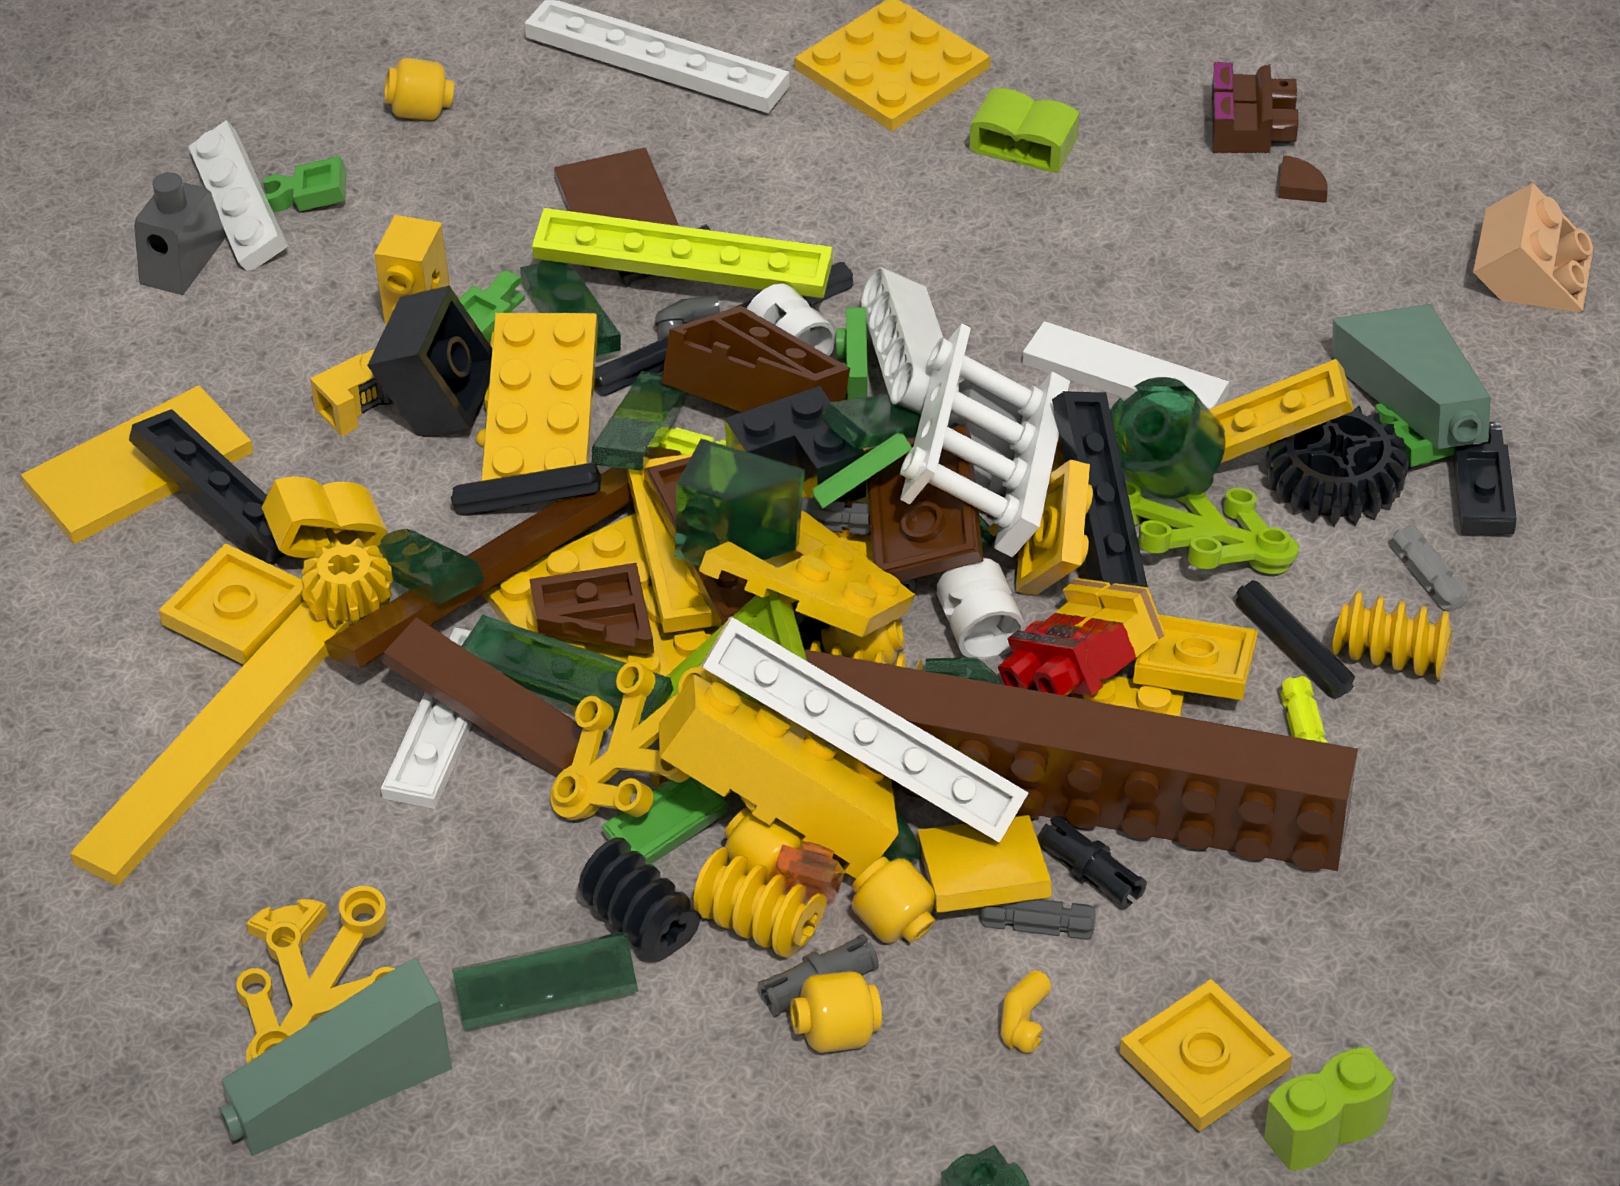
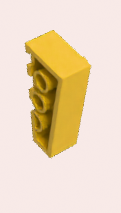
M693 674L659 722L660 758L723 797L733 790L741 796L744 804L752 811L751 814L768 825H771L776 818L783 821L804 835L800 845L818 856H821L825 849H828L847 861L844 872L855 879L872 863L881 858L899 834L891 778L769 706H761L738 695L735 690L724 683H712Z

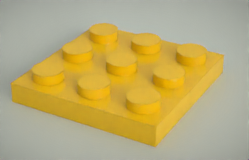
M885 0L795 56L794 68L890 131H894L990 68L991 56L900 0Z

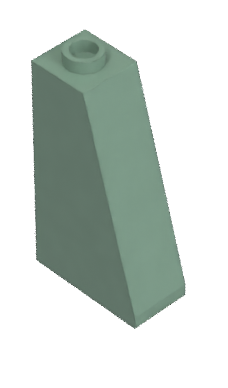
M1431 304L1333 318L1332 360H1338L1348 378L1378 402L1384 404L1387 409L1393 411L1408 426L1423 438L1429 440L1437 449L1488 442L1491 397Z
M417 958L398 966L223 1078L222 1084L227 1104L219 1107V1113L230 1139L234 1141L242 1137L251 1155L254 1156L451 1070L452 1065L441 1000Z

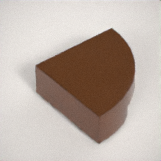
M1283 155L1278 198L1326 203L1328 186L1324 175L1315 166L1302 159Z

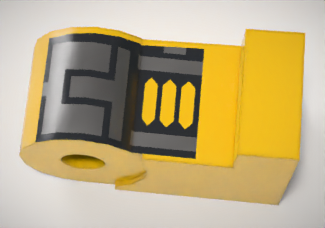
M375 349L359 354L310 378L314 409L341 436L359 428L357 418L359 415L379 405L393 404L391 398L374 378L367 366Z

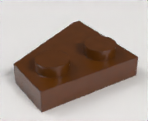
M637 563L529 579L538 633L637 653H654L653 636Z

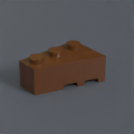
M737 306L669 329L662 383L740 412H745L820 386L842 417L850 368L747 308Z

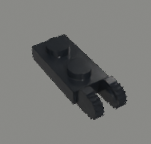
M1489 422L1488 442H1485V444L1456 446L1454 448L1453 464L1462 534H1515L1517 516L1508 444L1503 442L1501 423Z

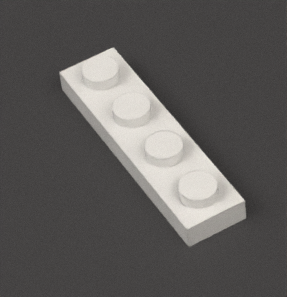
M226 120L214 129L204 133L198 140L189 145L188 148L205 187L213 196L224 231L238 263L246 271L253 270L287 248L288 244L239 135L231 124Z

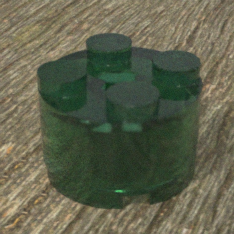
M1155 377L1135 385L1134 387L1138 391L1125 401L1120 397L1110 409L1123 472L1143 493L1157 499H1177L1189 494L1200 495L1206 492L1211 487L1214 480L1213 475L1223 459L1226 442L1223 424L1194 391L1178 379Z

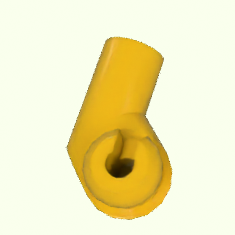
M1033 970L1027 973L1004 996L1000 1035L1005 1045L1011 1050L1015 1046L1023 1053H1032L1041 1043L1042 1039L1038 1036L1043 1033L1042 1026L1037 1022L1029 1021L1032 1010L1051 991L1050 979L1041 971Z

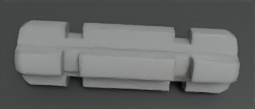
M1412 525L1407 526L1403 530L1398 529L1393 534L1392 548L1402 560L1408 558L1405 564L1429 593L1435 591L1436 594L1433 596V599L1447 612L1464 606L1467 602L1468 589L1457 576H1452L1454 572L1431 544L1425 542L1426 538Z

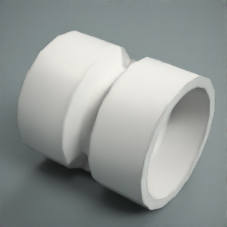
M783 283L774 284L763 289L747 307L748 310L828 356L832 353L836 343L835 329L817 310L811 308L808 302L791 286Z
M983 558V562L947 570L937 583L936 594L950 622V627L962 654L971 660H981L1011 652L1012 650L1007 638L1017 630L1024 631L1026 629V624L1013 596H1011L1012 592L999 564L987 558Z

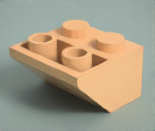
M1531 183L1486 208L1473 273L1501 301L1581 312L1584 307L1594 245L1588 234L1580 228L1577 229L1562 213L1559 205L1553 198L1546 197L1534 183Z

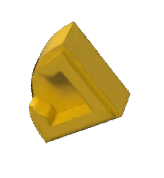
M299 899L298 904L283 906L272 911L271 907L264 908L246 923L248 933L266 941V933L272 925L279 922H290L299 928L304 945L328 915L327 904L316 900ZM289 936L279 938L275 945L287 947L294 942V938Z

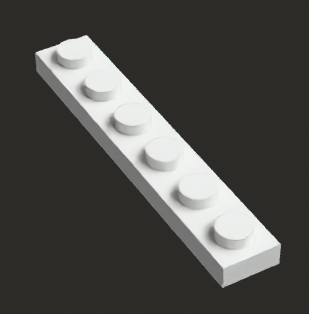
M545 0L525 22L526 38L765 113L771 111L790 87L788 71L558 0Z
M731 616L701 664V667L999 843L1028 795V792Z

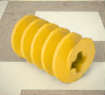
M1357 590L1349 603H1344L1334 633L1332 653L1338 655L1347 642L1350 659L1359 661L1366 649L1370 648L1371 662L1377 666H1380L1387 655L1391 653L1393 669L1402 671L1410 658H1413L1415 675L1423 676L1430 665L1434 663L1436 678L1441 680L1453 632L1450 625L1449 612L1442 611L1436 622L1431 624L1429 623L1427 607L1421 605L1413 619L1407 618L1406 602L1400 600L1392 613L1389 614L1386 613L1384 597L1379 595L1368 609L1364 608L1362 591Z
M722 847L716 850L700 870L693 896L695 911H698L702 918H714L716 924L723 928L730 929L733 927L736 934L747 939L753 937L755 943L761 947H773L775 953L779 956L788 958L796 954L807 944L817 930L825 912L826 896L816 893L806 905L807 888L805 885L797 883L785 895L788 883L786 876L777 874L765 885L768 875L767 867L758 864L746 876L747 857L737 855L726 866L728 848Z

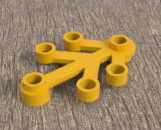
M636 661L626 663L620 669L616 678L618 689L624 693L608 750L598 759L597 755L603 732L610 727L614 718L613 708L609 703L596 696L584 698L576 708L575 720L583 729L572 765L564 769L553 783L550 799L554 811L569 820L589 818L600 807L619 809L633 817H640L647 813L653 803V792L649 786L634 778L625 779L618 786L604 783L620 770L663 775L677 783L687 780L690 777L688 774L676 767L672 769L673 765L660 758V750L646 748L659 739V722L693 674L712 683L721 682L730 686V683L701 666L690 668L683 673L679 680V692L639 724L646 697L652 692L655 685V675L652 670ZM639 675L637 683L633 686L635 678ZM598 709L595 718L591 720L593 713ZM637 792L635 800L630 804L633 794Z
M357 886L348 890L342 896L339 902L342 928L310 979L301 955L303 943L299 928L290 922H279L269 928L266 933L268 953L274 960L279 962L292 1007L279 1026L270 1002L274 994L270 975L263 969L250 968L238 976L236 981L238 998L242 1005L249 1008L256 1035L246 1050V1063L252 1061L313 1022L314 1019L319 1018L395 969L389 966L381 967L375 970L369 977L334 987L362 941L375 936L386 925V902L380 891L370 886ZM363 913L374 916L367 921L355 920L358 915ZM285 936L294 938V942L287 947L275 945L279 938ZM253 983H260L265 986L261 992L256 994H250L245 991Z

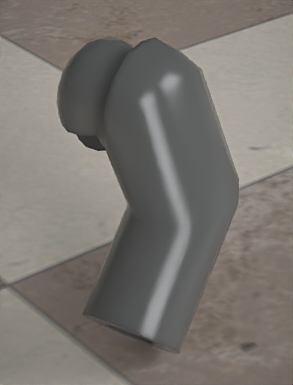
M714 295L681 299L660 310L656 314L654 323L659 327V338L662 339L669 336V329L719 313L718 297Z

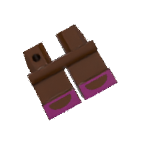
M1214 62L1211 94L1213 153H1270L1271 141L1297 142L1299 122L1298 109H1296L1297 80L1272 79L1271 64L1260 67L1256 75L1233 74V63Z

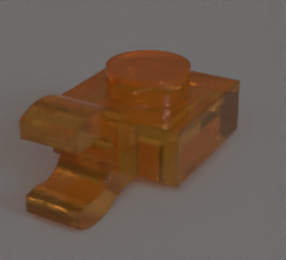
M801 841L799 849L782 844L775 865L782 875L799 881L806 886L807 893L813 895L821 893L826 896L828 890L838 893L845 870L838 862V857L833 855V850L807 841Z

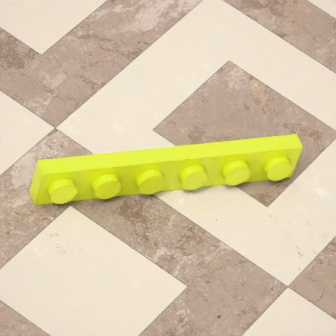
M543 208L532 244L534 259L759 290L766 289L774 284L784 283L791 286L802 296L824 298L833 263V247L548 208Z

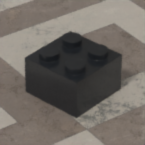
M449 285L399 297L367 366L416 435L430 437L470 428L490 383L493 348Z

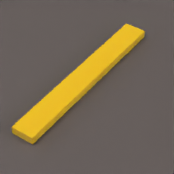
M303 601L70 852L73 864L119 886L329 655L324 642L353 625L352 621H344L334 628L329 618L316 620L314 613L311 612V608L307 607L306 601Z

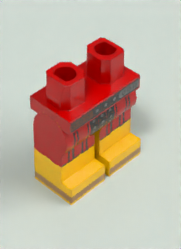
M1076 578L1063 589L1067 599L1065 605L1045 621H1035L1029 624L1024 631L1017 630L1007 638L1013 654L998 665V670L1006 686L1029 690L1036 686L1040 692L1067 696L1070 693L1093 696L1103 688L1100 679H1107L1115 675L1165 636L1166 633L1147 587L1117 583L1110 585V582Z

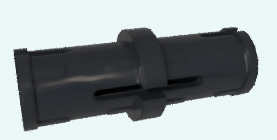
M1057 815L1050 819L1051 824L1056 827V831L1046 823L1039 832L1037 839L1042 849H1046L1070 867L1073 878L1081 884L1088 881L1116 902L1121 909L1126 910L1133 904L1127 898L1128 895H1131L1136 900L1143 895L1147 885L1143 877L1136 875L1112 857L1109 846L1099 840L1092 842L1068 824L1063 817Z

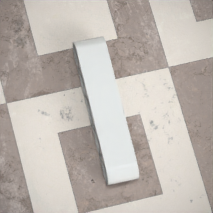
M878 267L869 277L862 294L861 304L862 307H866V322L891 402L894 405L921 415L933 370L932 367L928 366V359L934 346L943 335L927 288L918 282L885 268ZM959 382L957 383V388H956V391H958V392H959Z

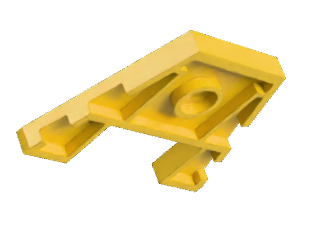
M802 510L780 518L772 538L804 556L777 568L728 541L706 551L699 568L700 572L715 579L719 578L721 570L746 579L748 581L744 590L763 598L774 592L799 601L795 611L860 637H864L907 614L915 597V594L903 586L895 576L883 571Z

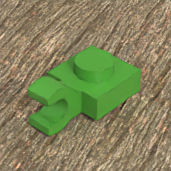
M508 270L502 271L485 291L473 285L459 298L488 342L491 340L492 332H494L495 313H513L512 310L525 300V295L514 290L521 284L522 277Z

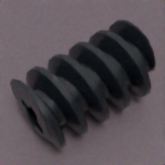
M616 837L600 846L586 862L580 874L578 884L580 897L590 906H594L595 911L604 919L609 920V923L619 933H623L624 937L634 947H638L639 951L648 960L662 961L689 943L699 927L701 916L698 911L689 910L690 898L683 891H675V885L671 880L660 878L661 872L653 864H646L645 857L639 851H631V845L624 838Z

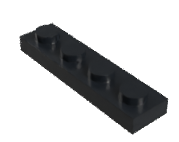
M1063 391L1052 398L1065 463L1069 460L1090 464L1088 484L1092 486L1093 497L1091 506L1085 515L1084 535H1087L1089 542L1085 558L1089 580L1110 582V585L1117 583L1148 588L1107 393Z
M173 409L132 424L129 441L256 558L270 563L286 556V554L278 549L262 510V505L267 495Z

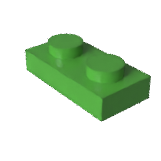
M866 307L846 308V328H836L837 359L847 358V363L842 364L850 368L846 390L848 411H868Z

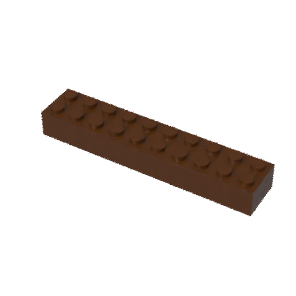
M804 649L807 662L1028 792L1027 797L1017 812L1019 816L1030 815V818H1037L1039 816L1053 818L1058 815L1069 821L1072 825L1083 829H1090L1096 826L1123 831L1137 839L1156 837L1177 841L1186 847L1196 850L1209 847L1236 852L1250 860L1268 858L1295 863L1298 867L1309 871L1320 869L1338 871L1349 820L1358 748ZM891 779L892 789L903 790L910 796L923 798Z

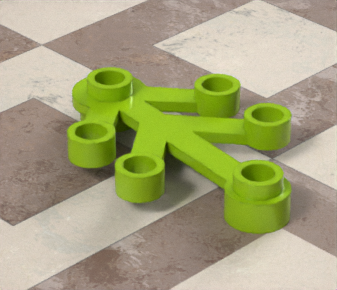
M1182 473L1176 479L1174 497L1178 501L1185 503L1192 513L1144 499L1142 494H1140L1139 486L1125 481L1134 524H1139L1142 517L1151 519L1140 525L1138 543L1139 547L1144 551L1163 553L1171 548L1190 546L1188 561L1197 568L1213 569L1220 564L1248 561L1254 569L1267 574H1281L1288 571L1291 563L1298 557L1299 545L1296 540L1283 529L1268 527L1256 513L1257 496L1251 490L1237 487L1226 491L1223 512L1227 516L1237 519L1243 528L1240 529L1229 525L1207 498L1208 481L1200 474ZM1221 542H1224V543H1227V544H1230V545H1223V546H1222Z

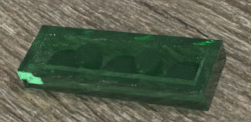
M541 260L539 263L520 267L521 285L540 313H596L598 320L596 356L621 351L620 332L570 263Z
M399 529L390 532L381 539V544L378 545L383 558L387 559L388 565L391 566L393 581L437 605L485 582L477 561L412 529Z
M625 931L451 969L464 1029L638 992L628 937Z

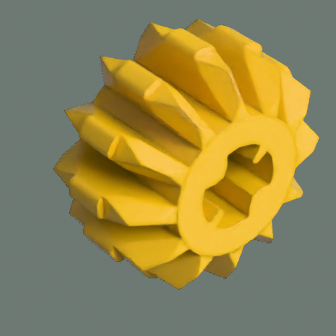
M336 538L334 547L330 549L316 547L314 558L304 560L302 584L300 587L303 600L306 601L307 607L311 608V612L314 613L316 620L329 618L334 628L344 621H352L354 624L360 618L368 616L390 602L392 595L391 582H393L391 566L388 565L387 559L383 558L377 545L365 547L359 538L355 539L350 545H342Z

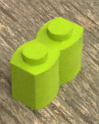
M993 88L990 89L971 122L969 149L976 154L1009 162L1015 161L1017 164L1059 173L1078 139L1080 112L1058 101H1035L1026 94L1016 90Z
M1358 1047L1344 1051L1330 1059L1323 1066L1320 1073H1310L1294 1077L1280 1085L1272 1093L1268 1101L1264 1140L1288 1170H1300L1319 1164L1335 1151L1339 1143H1352L1365 1139L1377 1132L1386 1123L1390 1112L1395 1076L1370 1047Z

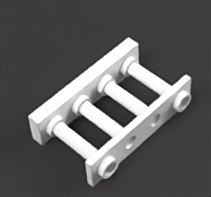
M961 323L948 340L942 337L936 343L929 356L928 366L932 367L933 370L914 447L906 456L901 467L900 474L906 477L900 500L910 504L926 484L930 483L993 516L994 523L999 525L994 548L1013 557L1040 527L1059 436L1052 398L1063 391H1068L1070 381L1052 371L1038 388L1031 386L1028 389L967 357L964 354L971 328ZM959 376L1019 407L1018 413L1023 415L1021 424L956 391ZM952 412L1011 443L1010 449L1015 451L1013 461L947 427L950 413ZM942 448L1002 479V486L1007 488L1005 498L938 464Z

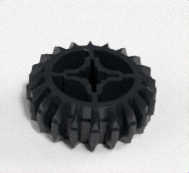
M1359 405L1350 413L1269 444V450L1266 452L1265 468H1267L1270 490L1276 491L1279 504L1291 502L1294 515L1302 513L1307 509L1310 511L1313 523L1321 515L1330 516L1334 527L1340 520V517L1347 516L1356 526L1362 513L1375 520L1378 512H1380V508L1385 510L1391 509L1395 498H1399L1401 491L1404 489L1409 461L1405 452L1404 438L1396 436L1394 424H1382L1379 413L1369 416L1363 415Z

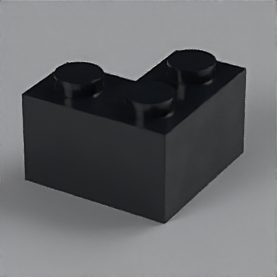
M820 386L724 418L726 449L731 448L739 482L748 496L797 480L807 497L813 498L811 495L812 489L865 455V451ZM866 480L836 500L845 501L847 504L866 497Z

